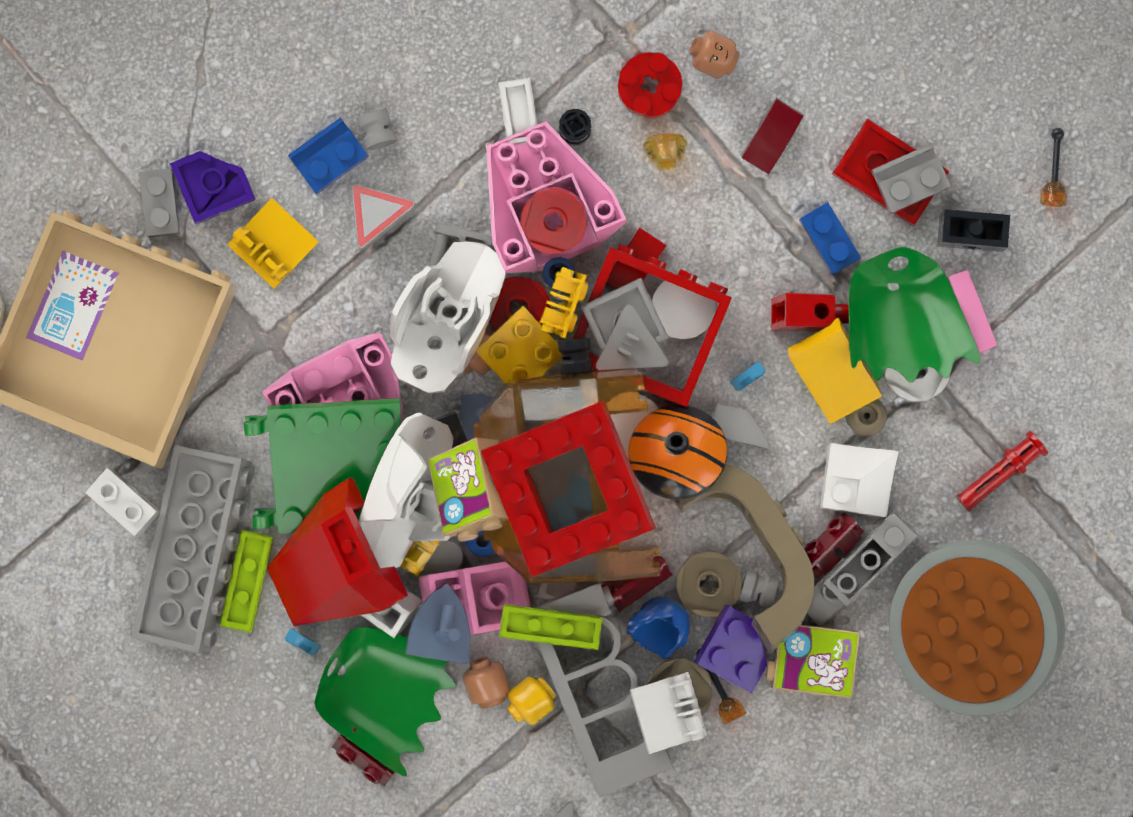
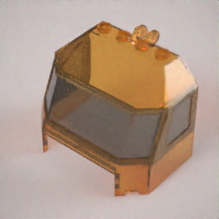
M631 368L509 378L479 413L480 422L473 423L474 437L499 440L500 443L603 400L610 414L648 411L647 400H640L638 390H644L643 375L637 369ZM583 446L528 468L553 532L609 510ZM509 520L502 522L503 527L499 529L483 530L484 541L490 540L492 550L529 583L615 581L660 576L659 562L653 561L654 556H660V546L619 550V544H616L532 577Z

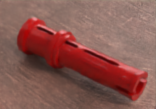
M1027 432L1026 438L1012 450L1006 449L1003 454L1004 458L981 475L964 491L957 494V499L970 512L973 507L1014 474L1020 475L1027 471L1026 467L1040 455L1046 456L1048 454L1047 449L1033 432Z

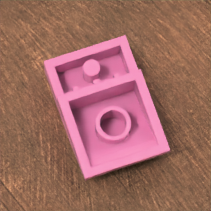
M523 559L418 577L422 603L437 589L446 583L449 584L460 599L467 614L470 635L500 630L503 603L531 607Z

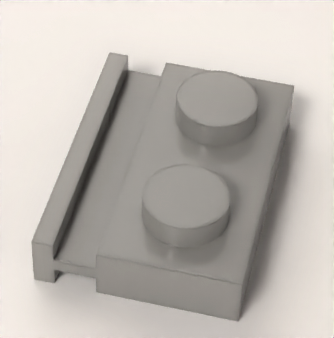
M932 143L871 171L890 214L951 187L940 160L935 154Z

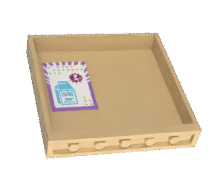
M64 210L62 215L51 212L0 334V404L162 469L237 287L229 283L231 277L226 274L212 270L209 275L199 271L201 265L196 262L182 258L181 263L169 259L171 253L153 246L151 251L140 247L142 241L123 234L121 239L110 235L112 229L93 222L92 227L81 223L82 217Z

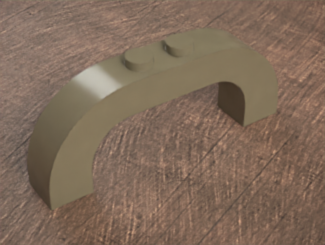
M726 464L720 478L708 490L691 498L673 500L681 513L702 501L720 499L735 505L745 516L778 568L783 580L782 597L773 606L756 615L751 623L767 650L771 651L787 641L802 624L813 599V570L809 557L802 547L804 540L795 527L790 528L786 522L785 517L787 514L782 504L777 499L773 501L763 485L752 475L740 468Z

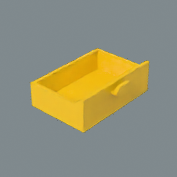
M839 318L835 319L830 326L787 348L790 361L830 424L882 397L879 384L864 361H859L857 366L852 368L849 334Z

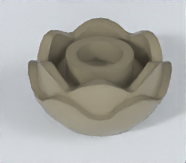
M879 399L846 415L847 424L859 436H870L879 433L887 420L886 408ZM864 413H869L870 417L865 419Z

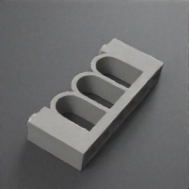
M599 581L537 605L535 608L602 616V624L612 632V647L606 655L567 672L563 671L553 644L537 642L598 795L602 797L673 768L670 759L675 758L676 755L672 747L648 754L644 737H642V739L634 744L598 758L585 724L623 709H635L630 690L638 687V681L631 665L622 658L616 657L621 645L620 634L614 623L606 617L612 614L609 606L615 603L608 586L601 588ZM611 665L618 666L627 672L630 678V686L624 697L581 715L568 681Z

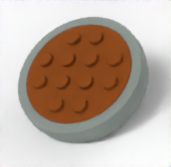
M965 540L949 543L934 549L922 557L906 573L892 600L889 616V634L894 656L899 667L920 694L946 710L970 716H986L1002 713L1024 704L1045 686L1058 666L1065 641V619L1059 596L1053 584L1034 561L1005 544L987 540Z

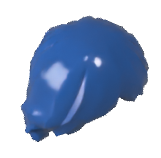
M666 597L651 598L642 605L638 612L633 613L630 621L627 623L629 625L627 627V634L635 642H639L641 647H645L646 650L652 651L662 658L669 659L671 654L686 645L690 629V618L684 607L675 600Z

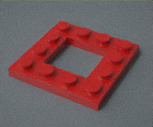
M604 400L481 450L532 577L656 529ZM583 446L609 510L553 532L528 468Z

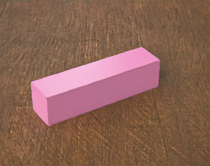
M968 270L948 277L947 279L956 295L979 353L998 346Z

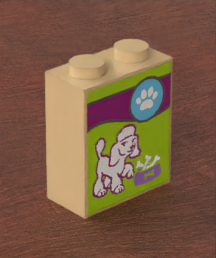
M474 438L428 459L443 536L458 537V541H468L477 538L480 531H491L503 527L502 522L509 520L481 452L483 449L498 444L499 440Z
M800 625L787 641L775 648L774 662L768 661L766 681H771V688L852 698L860 632Z

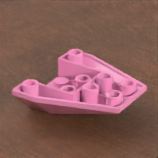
M546 121L486 147L492 243L505 273L542 271L545 264L552 258L563 257L570 259L600 246L627 222L613 190ZM527 136V143H509L510 140ZM540 137V141L532 142V139ZM550 187L564 188L574 193L583 201L588 220L587 228L581 241L570 250L560 254H546L535 249L528 242L529 240L521 227V214L527 201L539 190ZM554 212L551 216L546 215L545 220L550 222L549 228L555 229L557 225H563V220L559 218L558 213Z
M381 332L348 340L289 370L262 391L269 406L400 398L402 423L404 421L399 382L391 367L392 354Z

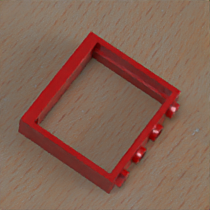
M619 244L617 250L610 247L588 302L601 297L616 261H619L719 303L683 390L634 369L598 370L596 363L600 355L588 351V358L592 361L593 369L687 407L732 297L726 295L728 288L711 281L708 287L696 283L698 276L682 269L679 270L678 275L665 270L668 265L667 263L653 257H649L648 261L645 262L635 257L637 254L636 250ZM584 312L573 339L585 337L589 323Z

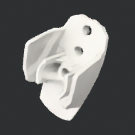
M453 242L437 265L426 266L423 271L412 277L391 314L390 337L394 342L391 367L399 380L427 394L445 392L460 373H463L483 338L506 276L500 259L493 249L481 243ZM433 341H439L442 347L438 350H432L429 345ZM422 367L426 368L427 375L425 378H415L414 374L417 370L422 369Z
M421 413L407 417L389 442L372 479L359 518V524L380 568L400 567L409 548L415 541H447L450 538L449 536H443L428 459L452 449L454 438L448 425Z

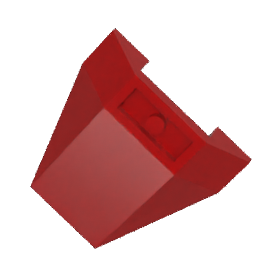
M353 477L346 479L321 497L267 566L270 577L293 626L385 611L408 597L395 566L380 568L355 514L363 509L365 502Z

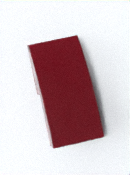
M776 98L759 123L758 130L741 154V158L769 175L794 135L804 114Z

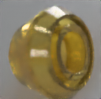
M657 134L647 137L643 147L650 163L657 164L658 170H670L677 168L676 163L683 161L688 142L681 134Z

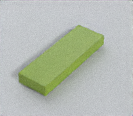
M241 530L219 626L253 633L274 541L273 536Z
M503 603L499 637L598 650L603 617Z

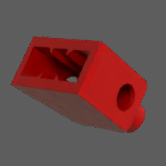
M784 293L771 299V331L819 332L830 326L837 318H839L842 324H849L848 304H835V295Z

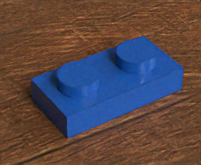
M828 202L799 219L831 275L861 259Z

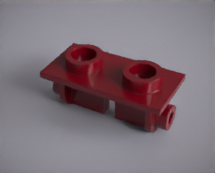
M844 512L840 516L833 518L828 523L826 530L817 539L810 541L804 548L809 557L813 574L817 578L822 574L826 575L841 560L834 552L837 547L846 555L862 539L861 535L864 533V530L857 524L856 520Z
M654 548L603 583L601 587L608 586L615 603L614 605L621 612L673 576L663 557Z
M342 734L332 746L336 750V755L347 764L354 763L363 770L362 774L374 784L380 783L385 786L395 773Z

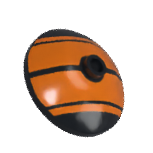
M670 405L651 412L638 423L629 441L628 456L636 479L648 491L663 498L687 499L705 492L720 478L727 461V443L721 427L709 414L691 406ZM674 440H680L683 442L682 445L679 447H673L671 445L672 441Z

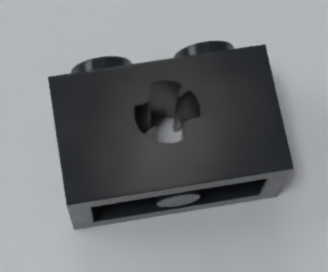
M945 209L939 216L937 247L1003 252L1008 248L1011 215Z

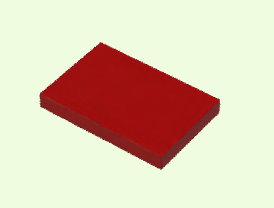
M867 119L832 172V175L888 210L871 171L916 151V149ZM943 167L945 174L947 176L949 170ZM933 196L893 214L914 227Z

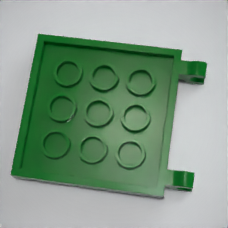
M400 398L273 405L267 407V415L245 416V436H256L269 432L276 507L254 509V515L252 516L253 528L266 529L277 525L278 534L294 533L326 492L352 477L365 502L380 460L389 442L402 424ZM362 510L355 514L358 519V522Z

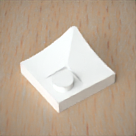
M835 443L828 444L820 509L886 518L898 451Z

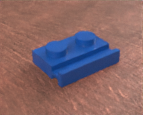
M341 117L288 155L316 195L369 157Z

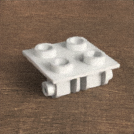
M689 672L630 690L648 754L707 736Z

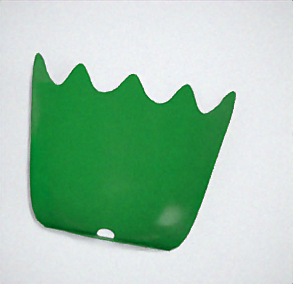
M898 247L866 260L855 269L850 279L848 297L849 351L852 368H855L859 361H864L877 381L881 379L887 368H892L898 371L908 382L912 383L919 371L925 367H932L941 376L948 378L954 360L957 357H965L975 364L980 363L976 342L945 273L936 261L914 249ZM900 256L908 259V265L901 270L894 271L888 267L889 262L895 257ZM897 283L899 289L891 291L888 289V284Z
M357 627L350 630L328 660L314 701L315 708L321 718L336 731L392 771L406 777L407 772L400 761V754L404 752H424V747L417 736V729L424 723L441 720V715L434 704V694L438 690L452 689L456 687V684L444 670V665L448 661L406 655L408 637L398 634L393 638L381 629ZM335 658H338L334 670L328 676V670ZM345 665L346 672L344 675L339 676L338 673L341 666Z

